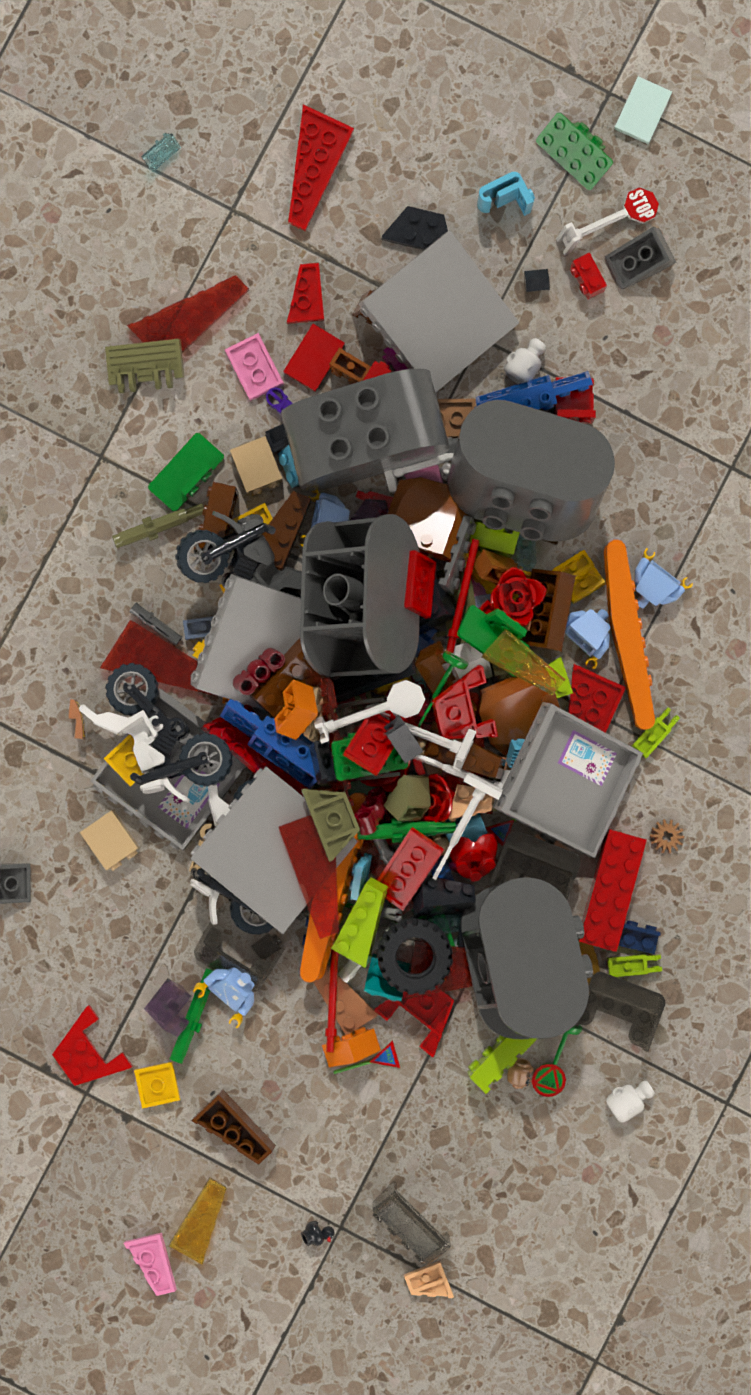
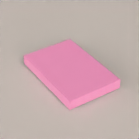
M259 333L225 349L250 401L266 394L271 388H279L284 385Z

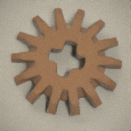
M663 819V825L657 822L658 828L652 827L651 829L655 831V834H650V837H655L651 844L657 843L658 845L655 849L658 850L661 847V853L668 849L670 854L672 853L671 848L678 851L676 845H683L679 839H684L685 836H680L679 833L684 830H677L679 823L673 826V820L671 819L669 824ZM665 831L673 835L670 837V842L662 839Z

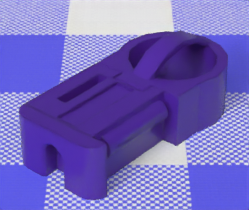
M271 388L266 394L267 403L279 414H281L283 409L293 404L280 388ZM276 391L281 393L283 400H281L274 392ZM269 395L273 396L279 404L270 403Z

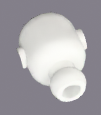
M534 338L530 340L527 349L519 348L509 354L507 357L508 362L504 368L505 374L517 384L532 380L541 368V360L538 356L545 352L546 345L539 339Z
M642 1081L639 1087L635 1089L632 1085L615 1088L607 1097L606 1102L619 1122H626L644 1110L643 1100L652 1098L655 1092L648 1081Z

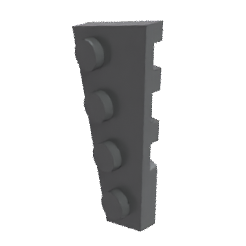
M464 515L456 536L458 544L452 546L450 552L452 560L449 563L446 562L444 571H446L445 578H440L439 585L448 594L454 595L455 590L460 585L459 575L465 568L464 558L466 553H469L471 546L469 541L471 535H474L476 530L475 521L471 516Z

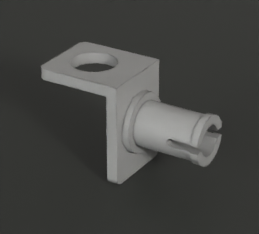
M386 899L381 912L379 926H389L390 920L398 922L402 918V916L396 915V913L402 914V911L391 908V903Z

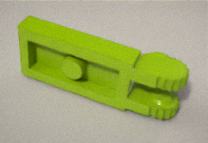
M669 707L659 717L655 718L654 726L645 730L631 745L634 749L642 752V756L645 759L670 733L671 728L680 719L676 715L670 720L668 725L662 722L671 711Z
M642 954L607 957L609 977H622L661 972V966L647 968V961H657L661 959V955Z

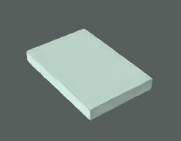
M638 76L614 129L649 144L672 91Z

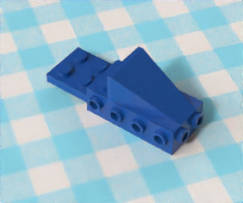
M589 371L552 382L550 376L546 375L525 383L477 396L476 405L479 406L492 400H506L537 410L540 408L547 410L553 408L554 404H557L556 395L564 397L571 394L570 391L576 389L584 391L589 389V386L593 385Z
M232 699L228 701L220 717L251 738L247 743L249 747L310 790L317 782L309 749L313 742L306 738L304 734H301L297 740L276 732L273 717L266 716L262 721L256 713L246 710L239 701Z

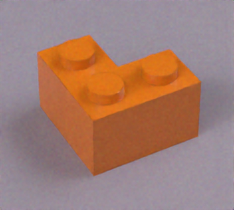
M293 679L283 691L285 706L274 720L277 733L297 740L306 731L309 724L316 719L318 710L313 687Z
M365 1027L354 1030L355 1034L348 1033L341 1036V1038L337 1035L334 1040V1053H327L326 1044H323L322 1048L328 1066L335 1067L356 1063L381 1051L374 1028L366 1030Z

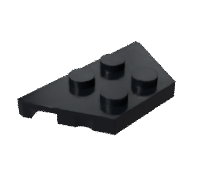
M407 206L385 231L381 240L425 250L443 234L448 232L444 214Z

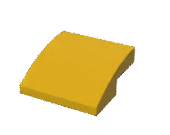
M585 550L552 569V571L576 575L571 599L573 604L606 584Z

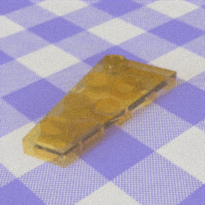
M507 629L501 633L481 656V658L550 695H553L566 680Z
M209 1177L171 1239L169 1247L203 1265L205 1253L208 1249L217 1215L227 1189L225 1185Z

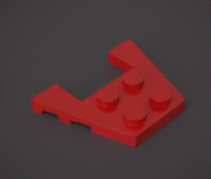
M477 665L431 701L439 736L447 739H464L467 731L471 729L476 731L475 738L498 737L495 720L489 719L476 724L469 689L487 683L483 666Z
M436 986L435 990L425 991V994L419 995V993L409 995L403 991L402 1001L387 999L374 1008L377 1014L388 1021L397 1008L401 1006L428 1027L431 1031L419 1047L433 1058L454 999Z
M90 1005L84 1009L52 1054L74 1086L130 1069L133 1066L124 1052L106 1063L87 1037L84 1030L100 1019Z

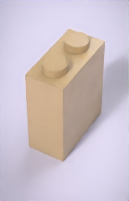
M266 436L230 450L247 495L252 494V496L261 494L263 489L268 487L274 489L280 486V482H283Z
M111 810L80 832L105 870L112 869L114 871L122 865L121 861L127 857L130 860L137 855L138 852L136 850L140 848L114 810Z

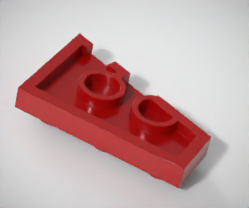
M319 263L300 264L287 324L324 321Z

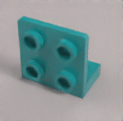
M373 954L364 992H368V994L373 996L386 997L391 1001H402L403 992L397 991L395 987L388 984L380 971L377 954ZM397 960L400 968L408 973L410 963Z

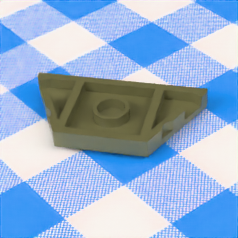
M303 789L301 790L327 858L331 862L360 831L346 793Z

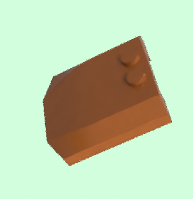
M422 477L400 480L388 514L401 517L409 525L416 538L419 551L432 554L434 558L446 562H451L452 560L450 552L452 546L458 544L456 536L464 515L469 516L454 502L447 484Z
M542 663L521 672L516 677L512 676L480 690L481 698L477 711L481 722L489 719L495 720L498 737H487L492 746L502 754L507 755L511 740L526 739L542 702L553 704L558 708L560 706L550 676Z

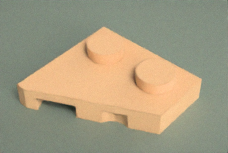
M457 784L452 811L449 816L451 822L463 817L473 798L472 794L475 787ZM485 794L472 816L492 811L495 798Z
M440 1260L404 1274L411 1295L454 1298Z

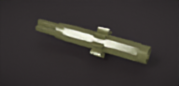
M201 503L185 510L181 509L154 520L151 519V516L143 518V524L113 535L114 544L118 549L149 537L150 541L155 540L159 537L158 533L202 515L203 504Z

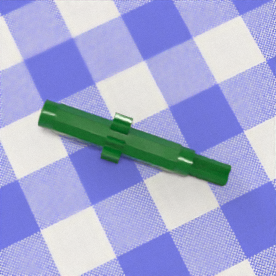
M393 818L391 823L376 826V831L370 835H361L358 832L357 838L358 840L392 838L393 843H401L402 838L406 837L412 827L425 836H435L436 834L454 833L456 824L455 822L436 823L435 821L402 823V821Z
M208 968L205 969V972L201 979V983L204 982V979L208 975H210L213 972V970ZM208 987L201 998H198V995L202 990L197 989L195 991L186 1017L181 1016L178 1026H181V1030L169 1058L174 1062L183 1063L194 1033L200 1032L202 1024L198 1022L210 994Z

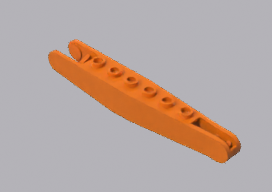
M614 539L604 548L608 620L635 726L640 730H647L652 728L655 723L650 691L652 678L647 673L649 661L648 657L644 655L643 648H646L644 637L641 636L642 621L641 618H638L637 614L639 604L634 596L636 587L634 580L631 579L626 546L621 540Z
M354 793L349 797L348 800L354 815L358 812L362 803L366 801L365 798L368 797L366 794ZM357 834L353 837L358 841L313 897L300 968V976L306 982L319 980L325 975L331 948L338 936V924L340 925L343 918V906L346 905L348 900L347 892L353 879L352 868L355 862L358 863V849L362 848L364 839L358 840Z

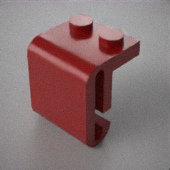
M555 377V381L566 377ZM591 378L593 385H590L587 390L578 391L576 389L570 391L571 394L564 397L556 395L557 404H554V415L584 424H592L596 418L593 393L594 378Z

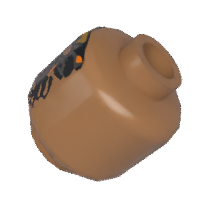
M518 1058L515 1064L508 1069L507 1080L514 1088L523 1089L531 1084L534 1068L528 1060Z

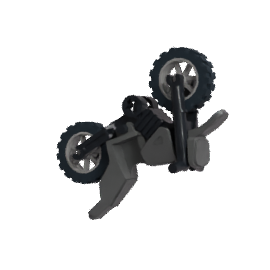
M213 511L212 515L224 520L232 528V533L221 538L208 530H195V532H189L186 537L180 540V545H177V554H175L177 567L184 576L192 581L209 583L211 580H217V577L221 575V584L225 588L226 580L233 574L301 598V595L288 588H282L301 589L302 571L291 567H285L280 571L275 567V555L262 533L274 534L276 529L264 523L263 518L258 514H252L239 519L236 523L229 517ZM206 542L203 548H200L198 543ZM195 546L196 549H194L193 553H190L191 549ZM234 549V554L229 564L227 562L230 557L229 553ZM189 556L196 557L192 564L189 562ZM200 561H201V571H200V570H196V569L193 568V567L196 566ZM208 564H211V565H212V566H210L208 569L205 570V565H208ZM226 567L230 571L224 574V569Z

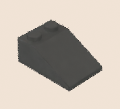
M656 227L648 229L605 256L621 290L658 274L677 263L661 230Z
M30 863L0 864V904L31 902Z

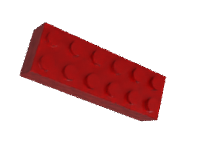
M611 829L608 830L607 835L604 837L582 918L584 938L578 939L579 942L617 952L647 839Z

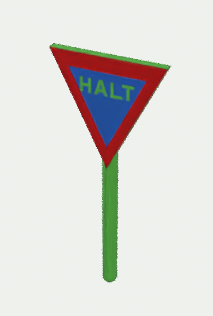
M512 818L509 821L485 828L489 833H493L497 842L505 848L516 819Z
M393 1040L373 1059L334 1070L333 1073L337 1074L371 1063L400 1068Z

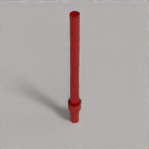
M472 539L452 628L448 632L449 640L446 651L454 653L456 640L459 639L457 632L460 627L480 542L477 539Z
M331 950L327 1028H325L327 1053H334V1040L337 1037L335 1019L339 953Z

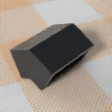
M548 269L524 271L526 292L550 290Z

